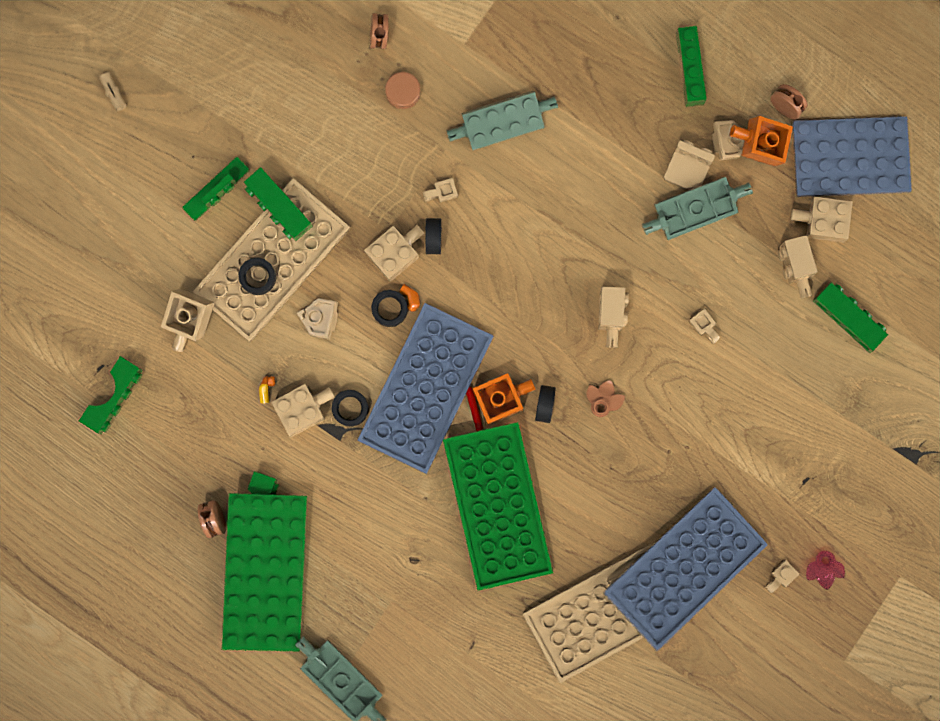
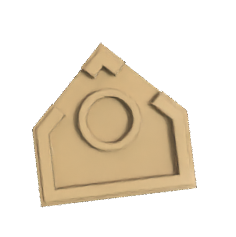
M734 120L713 123L715 133L712 134L715 153L718 152L719 160L736 159L742 154L744 140L730 137L731 127L739 125Z
M318 298L312 302L313 304L299 311L297 315L311 336L330 340L332 331L335 332L339 313L336 312L338 302Z

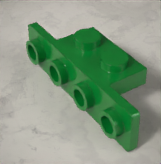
M235 157L182 207L183 210L194 221H197L210 207L217 205L225 193L228 194L235 187L234 185L250 169L238 157Z

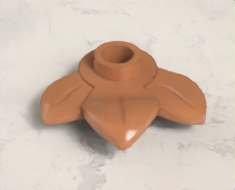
M611 380L604 382L599 388L590 385L586 393L588 401L592 404L591 411L597 417H604L610 411L618 410L625 400L624 395L615 394ZM599 404H602L604 406L603 411H599L597 409V406Z

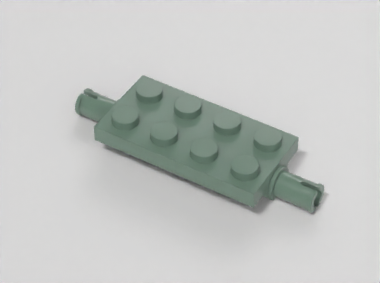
M533 90L461 113L464 121L462 126L446 130L449 141L452 142L466 137L469 138L472 150H476L545 128L541 116L542 112L558 108L556 98L553 96L552 98L538 101Z
M722 177L655 203L654 206L658 214L657 219L642 223V227L645 229L646 235L662 229L666 239L670 240L739 213L736 202L739 198L753 194V190L749 189L751 188L749 182L733 189V187L729 186L727 178Z
M305 637L295 645L308 657V661L300 669L352 721H359L363 716H367L371 721L387 720L375 708V703L383 694L328 640L319 649H316Z

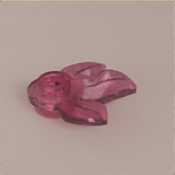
M829 551L818 553L816 561L811 562L806 570L807 580L817 579L819 584L826 590L833 585L835 577H845L844 566L836 561L835 556ZM823 557L828 558L827 564L822 563Z

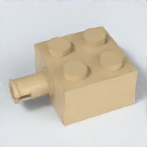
M814 197L811 200L809 211L792 209L791 221L807 222L808 238L845 243L849 238L853 202Z
M416 225L404 236L392 226L364 250L365 254L387 280L391 282L419 258L416 251L412 248V244L424 235V232Z
M806 235L784 241L780 245L779 250H777L778 258L780 261H783L785 267L783 268L785 280L788 279L789 284L797 282L801 299L810 297L812 293L808 279L817 273V268L808 237Z
M602 287L600 291L598 330H607V348H611V340H613L612 348H618V331H621L628 321V312H624V309L628 305L629 293H625V288Z
M181 288L171 292L161 327L176 333L172 346L173 350L183 352L187 338L196 341L204 337L214 306L213 301Z
M304 384L271 403L288 435L292 438L325 420L319 409L320 405L335 397L330 387L314 395L311 394L308 386Z

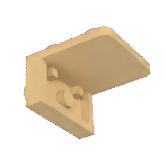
M679 141L664 179L686 190L702 186L715 155L706 148L699 149L694 147V144L690 141Z

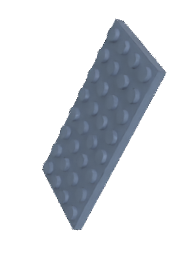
M424 303L357 441L427 474L494 336Z
M714 487L603 593L647 642L658 651L768 544Z

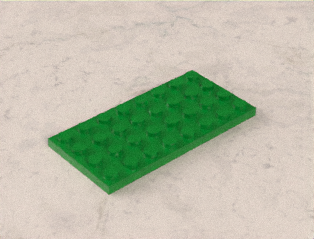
M515 422L443 439L477 590L480 591L553 574L519 423Z
M229 493L222 650L300 652V649L295 645L301 639L307 496Z

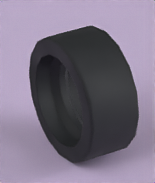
M426 218V254H441V218Z
M258 257L245 261L240 267L238 274L242 287L253 295H263L269 292L276 281V273L272 265L265 259ZM256 265L263 266L269 275L267 283L258 288L252 287L246 280L247 271Z
M384 290L378 293L371 305L372 315L375 320L385 327H395L401 324L408 312L405 298L394 290ZM389 297L395 298L401 305L400 314L391 320L384 319L378 310L379 303Z
M541 385L535 421L551 422L556 387Z
M345 390L335 396L331 410L334 418L340 424L354 427L366 419L369 406L361 393L355 390ZM347 397H354L361 404L359 416L352 420L343 418L339 412V404Z

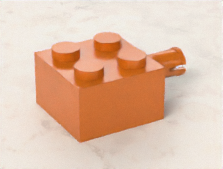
M757 116L749 119L747 129L733 125L730 129V137L744 140L741 156L777 166L786 162L793 126Z
M508 373L473 388L474 395L487 425L523 411L520 396L536 390L531 379L516 386L515 384L513 385Z

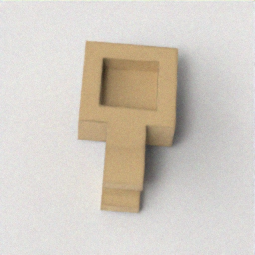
M453 178L434 183L435 189L423 192L425 202L437 197L439 202L458 197Z
M705 309L689 320L700 336L706 333L713 344L719 340V335L712 328L716 325V322Z
M784 560L771 573L775 578L766 588L770 593H773L780 585L786 588L799 573L787 560Z

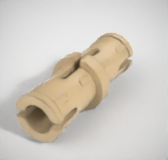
M106 72L100 75L99 79L106 90L105 94L110 98L115 111L124 109L126 104L119 93V87L115 85L110 73Z

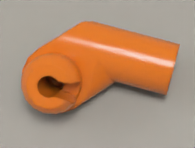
M404 284L399 292L408 297V310L415 312L420 306L419 294Z

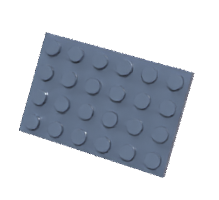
M907 117L803 120L792 122L796 197L910 193L912 191Z

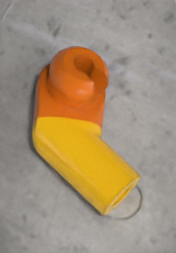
M265 376L259 386L260 403H269L268 389L269 386H275L274 376Z

